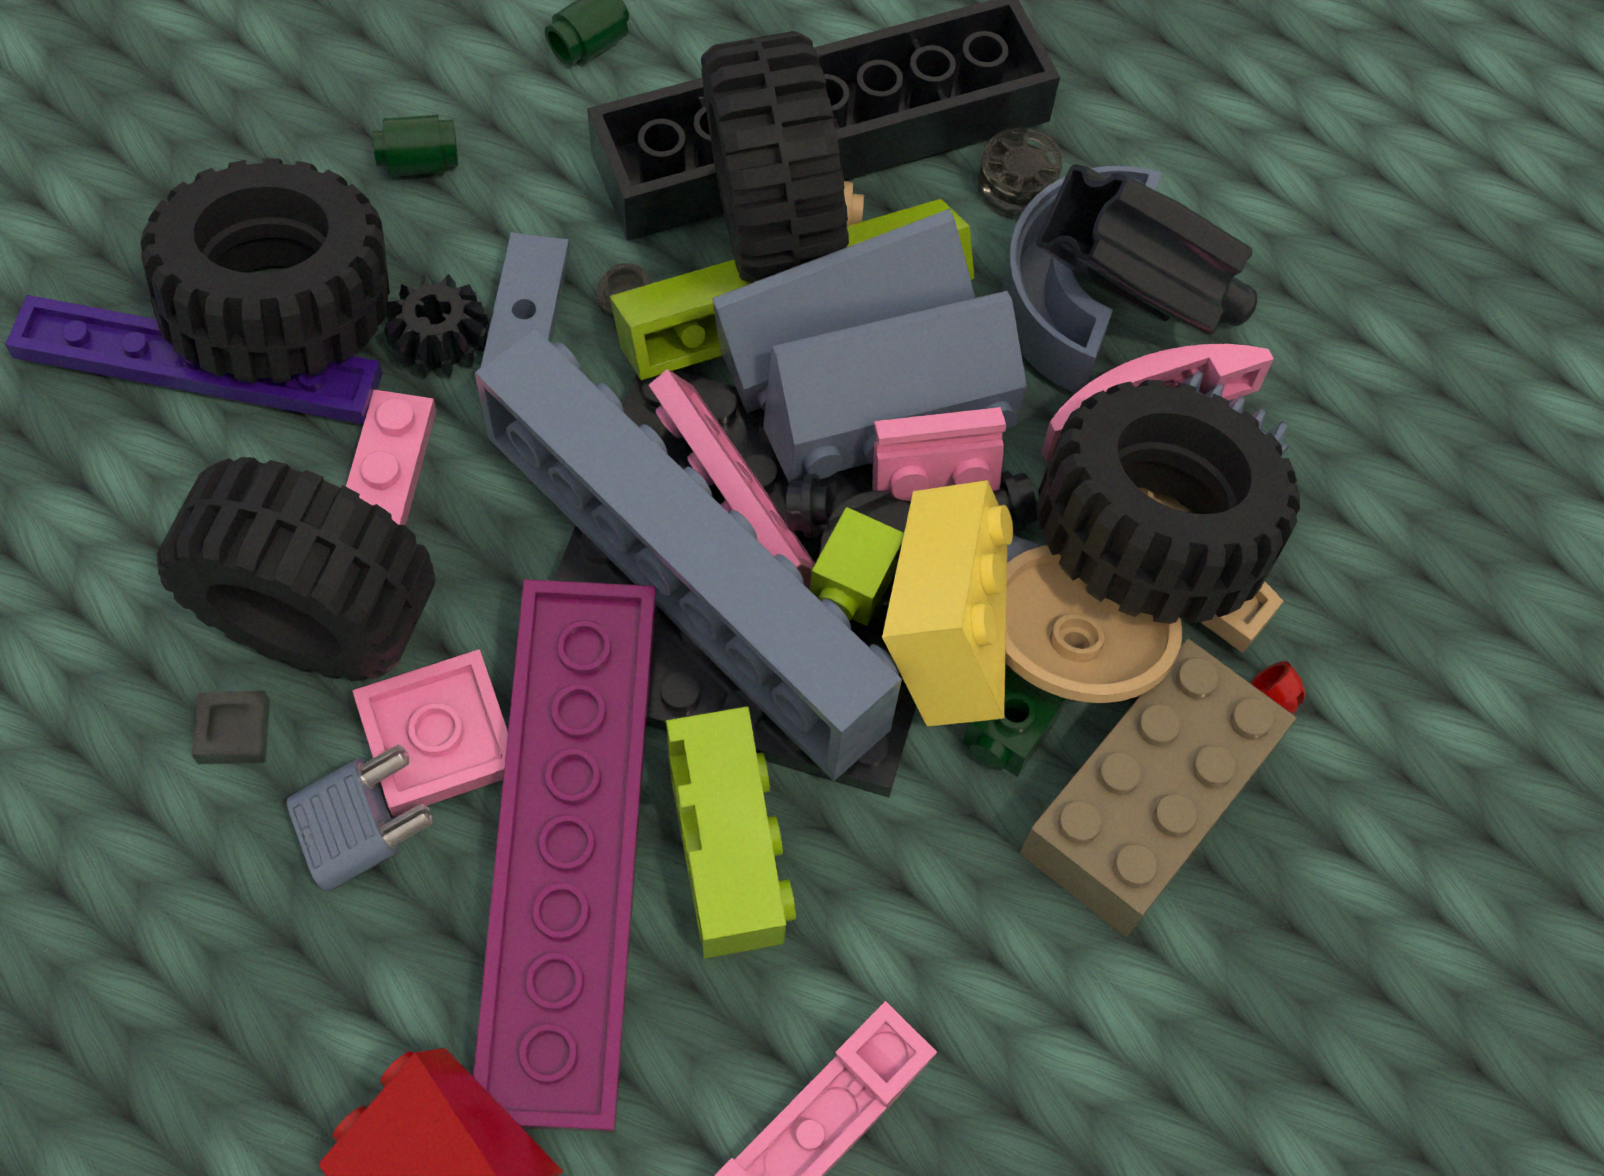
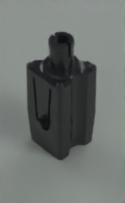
M1074 164L1070 167L1036 240V245L1085 280L1158 320L1166 322L1172 318L1194 331L1212 335L1217 331L1219 320L1231 326H1239L1252 316L1257 305V293L1253 287L1234 277L1243 271L1247 260L1251 258L1253 251L1250 246L1178 201L1125 175L1113 173L1108 178L1087 166Z

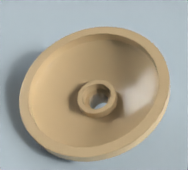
M1047 545L1023 552L1007 563L1005 663L1023 679L1059 697L1081 702L1109 703L1127 700L1146 693L1158 685L1170 672L1181 647L1182 625L1180 618L1172 624L1153 622V615L1140 612L1138 616L1133 617L1118 611L1120 605L1107 598L1100 602L1086 592L1087 584L1081 579L1077 578L1072 581L1061 569L1059 564L1060 554L1052 555Z

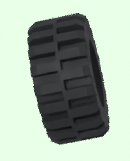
M791 31L712 45L701 57L703 92L718 187L730 245L740 279L752 284L847 248L849 244L848 215L844 195L843 171L841 170L839 157L840 151L833 123L831 103L827 95L826 81L823 70L819 65V56L816 48L813 47V41L803 34Z
M263 158V163L246 164V160L230 162L227 169L215 171L213 168L197 173L195 181L190 184L184 181L181 182L168 194V202L161 200L148 218L149 222L142 232L140 242L142 249L141 259L158 329L164 339L173 345L174 351L192 364H196L199 361L200 367L209 373L223 377L227 372L234 374V378L238 381L256 383L257 378H272L273 383L290 382L292 375L307 373L308 377L324 373L327 365L334 361L341 365L352 358L357 352V344L364 347L378 331V326L386 317L390 290L382 221L377 210L370 204V200L353 184L348 185L342 176L328 169L321 173L318 172V169L313 164L296 161L295 165L283 164L281 159ZM266 266H293L268 273H245L246 271Z
M1145 380L1138 387H1134L1131 381L1114 385L1108 388L1106 392L1102 390L1082 401L1080 408L1071 412L1063 426L1038 490L1039 499L1036 504L1037 519L1041 528L1044 529L1042 535L1051 554H1060L1061 556L1059 561L1061 569L1072 581L1079 578L1087 584L1086 592L1100 602L1107 598L1119 604L1118 611L1133 617L1138 616L1141 612L1153 615V622L1172 624L1177 622L1178 618H1185L1187 623L1190 624L1212 620L1215 614L1217 617L1228 615L1240 609L1245 601L1254 598L1263 586L1297 524L1296 515L1300 510V492L1296 484L1297 478L1290 459L1281 458L1283 453L1281 444L1272 433L1264 434L1259 429V421L1247 411L1240 414L1229 407V400L1219 395L1213 394L1212 397L1197 393V387L1179 383L1175 387L1164 386L1163 380ZM1139 488L1151 489L1171 496L1186 505L1194 513L1183 512L1161 504Z
M240 457L235 461L228 458L200 472L162 542L156 559L158 575H160L161 583L165 590L173 592L174 600L184 609L193 611L196 614V618L208 627H215L225 633L224 636L240 645L243 643L257 650L258 654L272 660L276 658L287 662L293 668L306 672L309 670L320 672L324 677L339 679L343 676L351 681H364L367 678L374 680L393 670L399 664L435 586V574L430 554L425 546L417 544L416 535L406 525H398L393 521L392 514L379 505L369 504L359 498V493L344 485L340 488L324 480V476L308 470L300 472L290 469L288 464L273 460L267 463H260L256 458Z

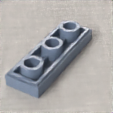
M510 233L481 367L533 328H536L552 343L570 255L569 239Z

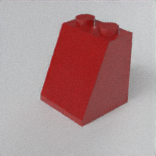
M446 1048L420 1052L408 1051L395 1060L380 1078V1083L384 1089L368 1107L366 1105L358 1107L341 1121L332 1134V1138L337 1143L319 1162V1166L325 1176H560L564 1172Z

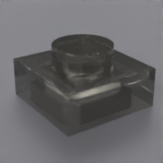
M265 691L197 693L192 756L197 764L266 762L270 700Z

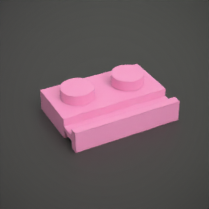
M1001 407L874 421L876 442H874L873 491L891 492L890 498L911 501L913 491L984 480L989 481L993 491L1000 490L1004 452L1002 434L1006 432V422Z

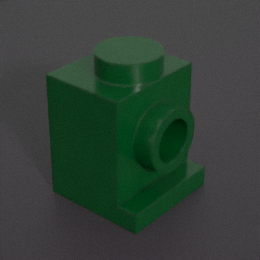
M1007 665L1005 669L1004 712L1020 721V723L1009 721L1005 715L1004 719L969 722L963 742L970 746L973 755L984 765L998 771L1006 769L1018 777L1059 718L1067 698L1059 697L1034 686Z

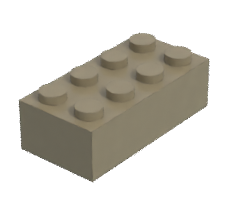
M1188 638L1180 647L1175 663L1167 676L1158 685L1137 699L1032 826L1020 855L1127 938L1273 752L1297 718Z

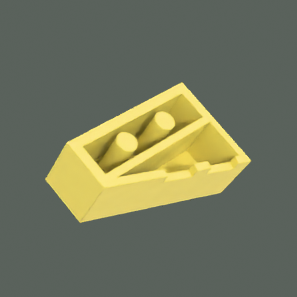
M988 480L913 491L882 638L927 726L1004 719L1007 545H1010L1013 540V525L1007 506L998 505Z

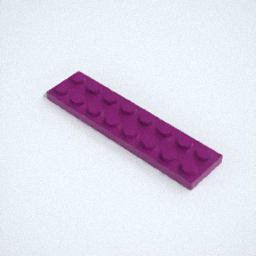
M523 580L473 1073L476 1081L522 1128L616 1133L656 608L655 586Z

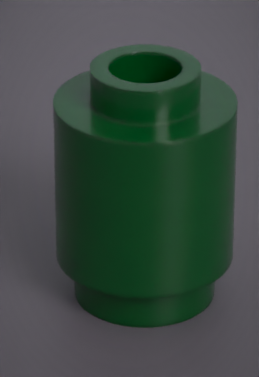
M576 0L553 15L552 23L545 27V37L551 50L563 64L567 66H572L576 62L585 64L627 36L629 12L622 0Z
M439 115L383 118V130L372 131L376 166H387L389 177L445 173L444 167L459 166L453 119L439 120Z

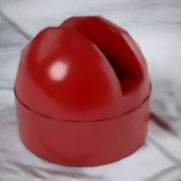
M1281 661L1270 665L1257 674L1250 682L1251 685L1291 714L1295 713L1298 706L1304 701L1305 688L1302 679L1288 661Z

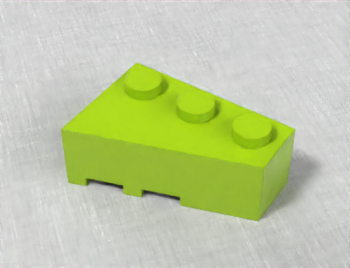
M749 707L666 720L669 772L703 959L784 944L786 922L796 920L795 903L789 879L778 880L774 856L783 855L781 834L776 815L767 816L763 793L770 792L769 776L764 754L756 753Z

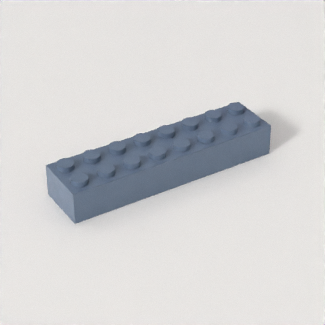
M533 328L474 372L488 439L635 585L655 586L656 605L833 781L891 731L902 678L898 676L899 670L893 659L877 645L872 644L868 647L850 630V622L844 612L829 599L820 601L805 587L802 575L796 566L782 554L773 556L758 542L757 534L749 521L736 510L727 512L712 497L708 484L696 470L691 467L682 469L667 454L664 442L651 427L645 424L638 427L624 413L620 400L607 385L603 383L595 385L581 372L577 359L564 344L560 342L552 344L536 328Z

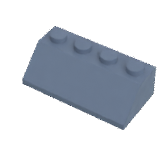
M950 209L714 297L712 301L720 351L744 408L749 413L760 408L765 411L772 346L974 299L975 294L956 222Z
M1003 291L772 346L763 428L788 482L791 480H803L806 474H817L819 479H824L832 476L837 471L869 463L873 464L874 442H876L874 421L1001 407L1006 422V429L1016 426L1027 384L1012 298L1008 291Z

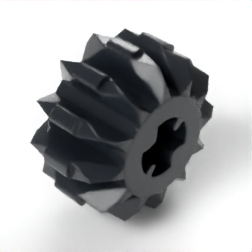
M423 274L420 283L421 287L417 289L401 284L400 300L387 302L386 316L388 322L386 323L387 328L384 329L387 343L395 350L397 360L404 368L416 364L418 372L424 378L434 368H441L442 372L450 378L453 372V365L456 363L472 368L473 361L475 360L474 351L485 350L487 341L486 325L489 322L486 308L482 306V302L477 301L476 292L472 290L471 285L468 284L457 288L456 282L449 274L439 284H432V281Z

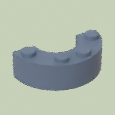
M1134 166L1091 168L1108 178L1113 173L1125 175L1155 191L1162 172ZM1063 177L1038 193L1022 212L1011 239L1002 278L1001 292L1008 291L1012 298L1020 349L1024 358L1053 383L1070 392L1077 393L1088 384L1113 310L1091 299L1077 283L1071 269L1036 245L1038 235L1065 179Z

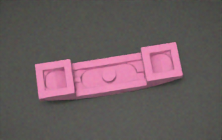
M1201 344L1167 349L1126 362L1089 382L1058 410L1049 422L1041 454L1045 462L1050 461L1063 426L1071 412L1080 408L1082 401L1102 390L1106 392L1108 388L1114 385L1131 381L1134 387H1138L1145 380H1163L1164 386L1175 387L1199 370L1203 373L1199 392L1205 394L1220 383L1224 385L1222 397L1230 401L1238 396H1245L1259 391L1274 358L1269 349L1237 344Z
M885 1001L835 1052L836 1057L735 1160L731 1158L714 1176H824L903 1093L936 1056L937 1051Z

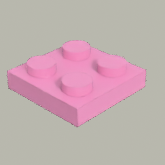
M480 649L352 690L373 758L399 744L407 750V756L411 760L410 765L380 781L392 817L401 815L419 804L428 806L503 780L508 730Z

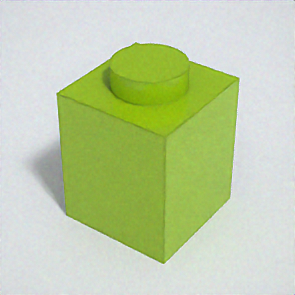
M846 507L811 571L809 590L820 601L829 599L844 612L849 621L853 619L868 626L896 572L904 533Z

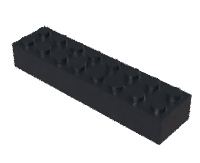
M989 0L815 47L819 56V65L825 77L828 99H830L844 180L1050 122L1060 81V76L1019 0ZM702 78L587 108L591 154L627 241L724 214L712 153Z

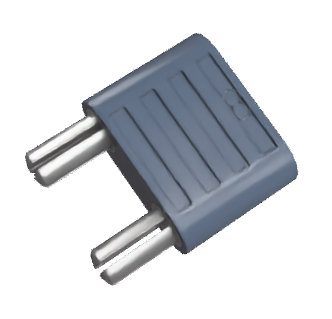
M398 744L368 762L356 758L289 796L287 799L288 811L310 873L322 890L331 892L397 855L401 851L400 842L433 824L434 819L430 815L431 811L424 804L417 805L393 820L389 814L378 782L410 765V757L407 756L408 752L403 746Z

